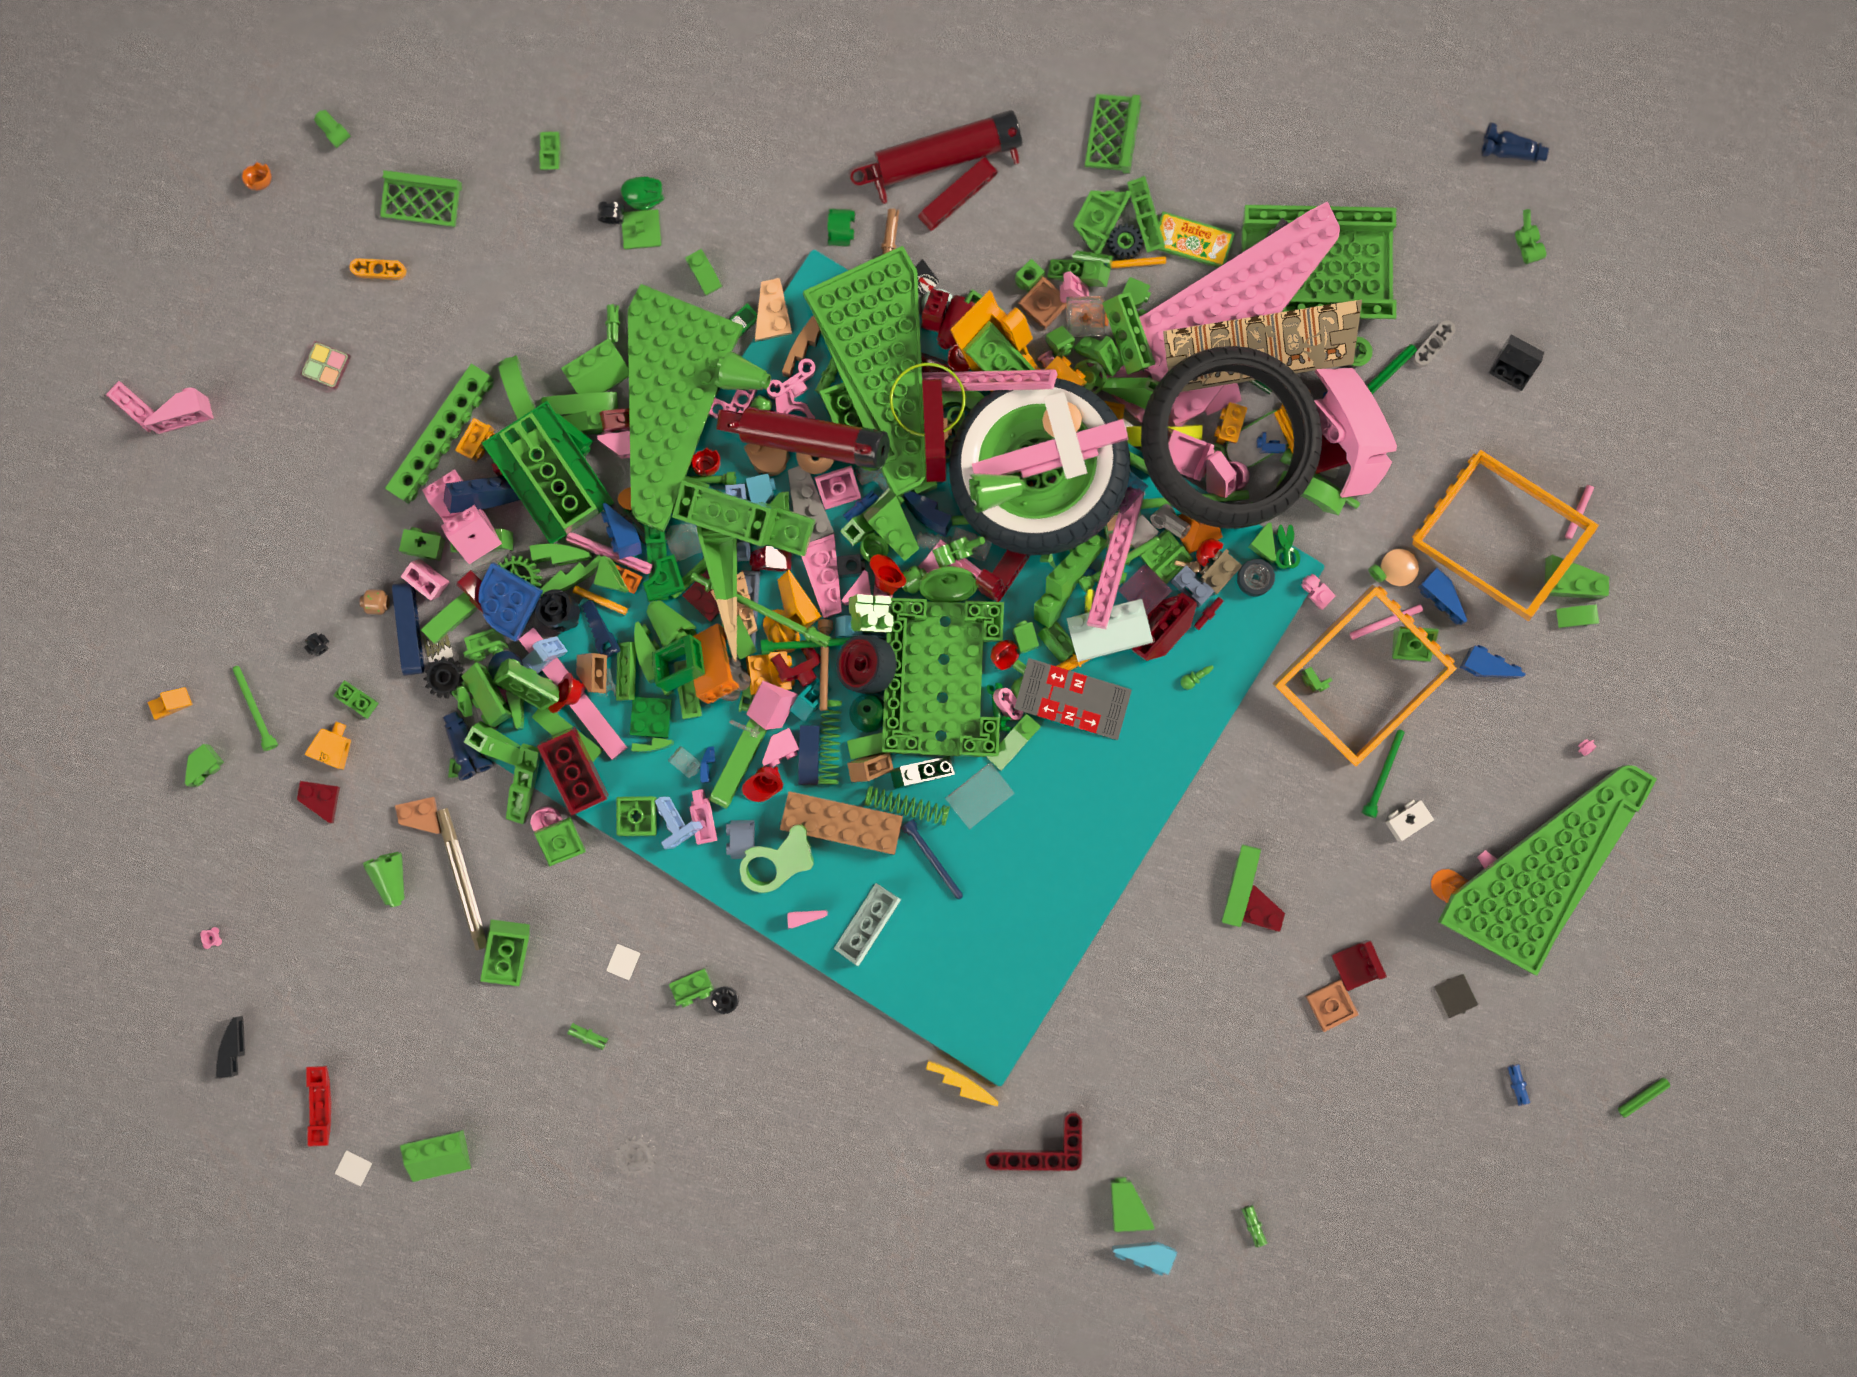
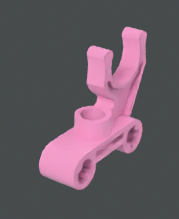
M803 359L798 365L799 373L784 383L772 380L767 389V394L771 399L776 400L777 412L789 414L794 410L804 412L807 418L815 419V416L810 412L805 403L794 401V398L800 396L808 389L804 382L815 374L814 362L810 359ZM804 365L811 366L809 373L803 372ZM772 386H775L776 388L780 387L781 390L776 394V392H771L770 389Z

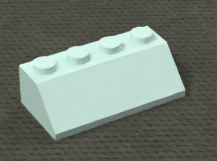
M1142 599L1113 606L1107 629L1087 626L1089 613L1067 618L1078 662L1153 643Z

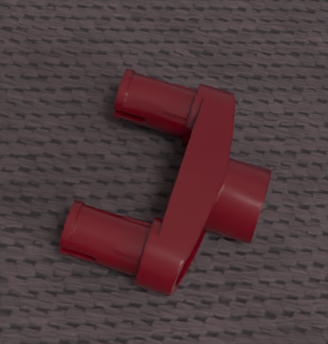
M813 647L800 648L807 661L793 668L787 665L781 653L770 659L783 683L798 679L802 687L810 684L817 678L813 669L821 663V656L819 653L817 654Z

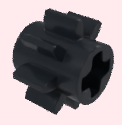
M313 633L305 639L307 645L304 646V649L308 654L320 656L328 650L326 644L329 640L322 633L320 635Z

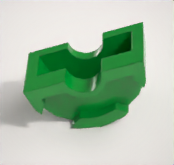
M829 208L828 246H850V240H854V229H851V222H855V211L852 209Z

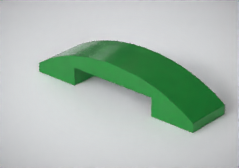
M644 524L648 563L653 566L651 573L648 574L650 579L656 569V560L667 556L665 531L661 532ZM669 596L658 600H669Z

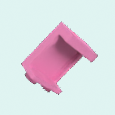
M1168 428V446L1177 470L1180 474L1201 481V478L1207 472L1206 460L1214 453V445Z

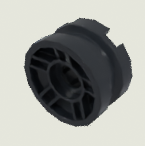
M607 201L598 204V210L600 211L597 215L598 221L612 225L624 222V216L622 215L625 212L624 205L617 202L607 204Z
M720 987L714 991L711 997L713 1009L720 1014L731 1013L739 1004V995L732 987ZM725 996L729 999L727 1004H723L722 997Z

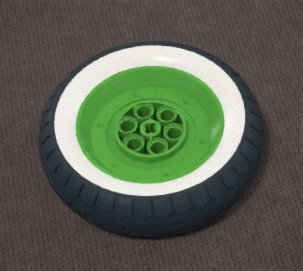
M1056 378L1053 389L994 390L971 409L956 433L949 464L950 483L956 503L968 523L981 536L1003 549L1027 555H1049L1077 547L1091 539L1108 524L1125 496L1130 476V451L1127 440L1097 448L1099 456L1085 459L1084 463L1087 473L1066 479L1063 466L1023 478L1022 472L1008 474L1010 476H1019L1020 480L1023 479L1025 491H1022V495L980 513H976L973 506L976 505V501L971 500L969 479H972L970 474H974L972 463L1055 439L1044 429L1043 416L1047 410L1044 397L1061 392L1065 393L1067 402L1075 405L1081 414V425L1077 432L1118 421L1114 412L1101 398L1085 387L1071 381ZM1052 476H1053V477H1056V481H1055V482H1053V483H1048V482H1047V479H1048L1049 477H1052ZM1030 481H1037V484L1034 487L1028 486V483Z

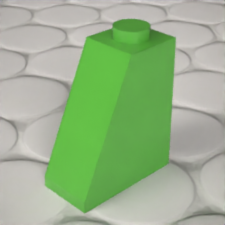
M1115 1177V1181H1110L1114 1231L1154 1230V1224L1132 1182L1127 1180V1177Z

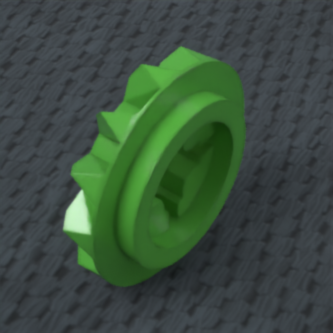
M1357 337L1355 349L1359 345V352L1362 354H1359L1356 359L1354 356V362L1351 364L1353 367L1365 365L1372 357V346L1362 337Z

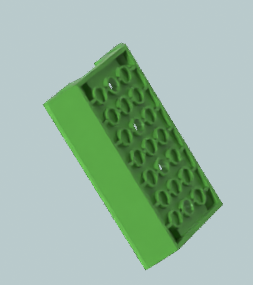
M891 598L889 613L893 615L894 625L892 626V632L887 633V643L890 644L895 652L897 666L891 684L884 690L882 752L912 755L998 757L1000 718L980 717L983 643L1003 641L1004 602L965 601V603L927 602V599ZM942 617L950 618L951 624L948 627H943L940 624ZM947 655L950 659L949 663L946 665L940 664L938 661L939 656ZM939 693H946L948 696L947 702H938L937 695ZM938 731H944L947 735L946 739L942 742L935 738Z

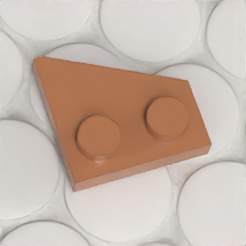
M435 797L395 805L400 825L441 834V827L436 813Z

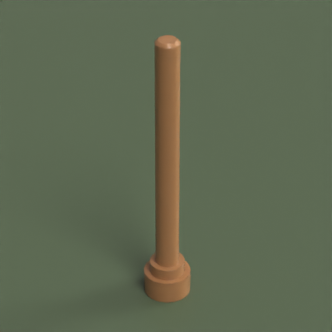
M828 619L819 620L818 630L829 636L833 630V621ZM829 646L826 648L821 647L819 708L821 711L827 710Z

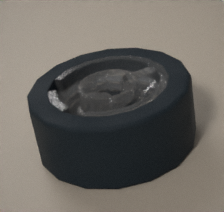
M1262 559L1247 561L1237 574L1239 588L1249 596L1258 597L1264 595L1272 588L1275 582V573L1272 566ZM1253 575H1258L1259 581L1252 580Z

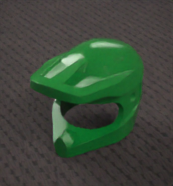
M634 177L622 184L621 195L623 199L636 210H650L664 201L662 182L659 179Z

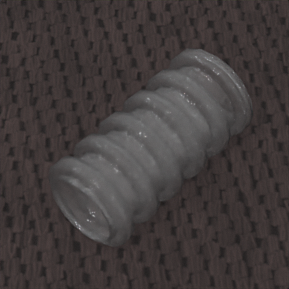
M919 531L917 544L919 548L923 547V549H926L927 547L931 550L940 539L946 544H950L952 537L951 535L948 537L939 536L940 534L934 535V533L930 535L928 532L922 534V531Z

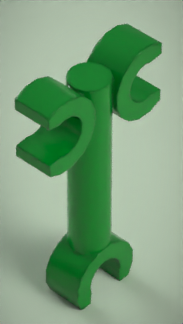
M995 683V690L1003 688L1001 683ZM987 685V692L992 695L994 717L1000 718L999 731H1011L1012 727H1006L1005 725L1008 720H1011V717H1001V710L993 699L994 686Z

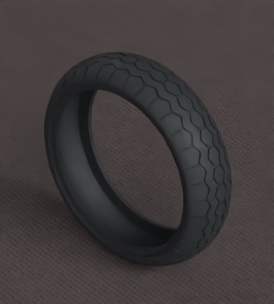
M1221 346L1206 349L1185 358L1169 370L1160 380L1148 400L1143 415L1141 447L1149 476L1157 490L1170 505L1185 516L1202 524L1218 528L1235 529L1255 526L1269 521L1286 511L1300 498L1310 484L1319 463L1322 447V429L1319 413L1311 393L1291 368L1277 358L1256 349L1241 346ZM1214 372L1240 373L1266 385L1284 405L1293 429V455L1283 480L1264 499L1250 504L1221 503L1196 491L1177 470L1168 446V421L1176 398L1190 381Z

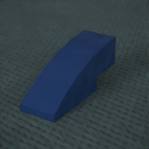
M912 491L902 495L905 505L919 521L934 532L944 537L947 536L952 526V516L939 511L938 502Z
M800 725L799 785H818L820 726Z

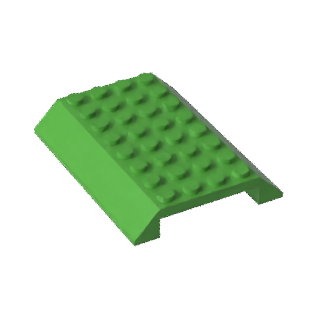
M1245 205L1241 230V253L1318 206ZM1330 206L1340 227L1338 240L1282 312L1362 299L1360 319H1396V300H1393V230L1396 227V208Z

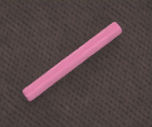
M573 532L567 534L566 541L570 544L600 556H606L615 562L645 574H649L652 571L653 566L648 562L633 556L619 559L618 553H614L613 549Z

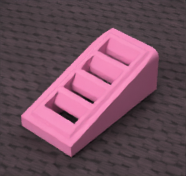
M828 911L789 912L788 929L826 917Z

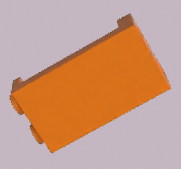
M718 623L693 636L701 641L705 675L694 679L696 696L706 704L712 703L739 688L738 683L732 679L725 644L727 639L726 632Z

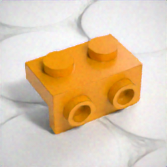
M1056 356L1045 368V370H1056L1057 378L1071 381L1081 386L1087 383L1084 380L1086 376L1079 369L1075 371L1070 367L1072 363L1065 356L1062 358Z
M1229 402L1226 408H1222L1220 419L1223 420L1221 426L1217 425L1214 434L1217 437L1216 443L1223 445L1225 441L1235 444L1238 442L1247 407Z
M473 418L455 451L477 462L485 453V447L482 442L493 436L495 429Z

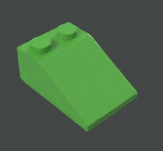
M490 920L480 982L512 986L520 985L529 940L530 924Z

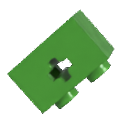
M411 527L410 530H403L399 551L406 555L441 562L446 539L440 536L441 533L429 531L428 534L423 533L422 529ZM426 541V545H424V544H422L421 546L419 545L420 542Z

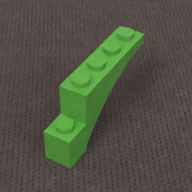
M1096 534L1085 543L1077 546L1046 577V593L1034 604V620L1050 628L1061 617V612L1078 584V579L1084 575L1097 556L1107 547L1108 540Z

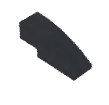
M243 1016L233 1017L226 1028L218 1051L216 1078L238 1075L237 1057L245 1055Z

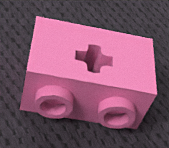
M421 559L412 561L401 576V578L429 600L440 597L450 583Z

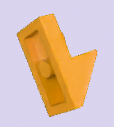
M185 687L160 693L161 697L148 702L154 720H159L193 705Z

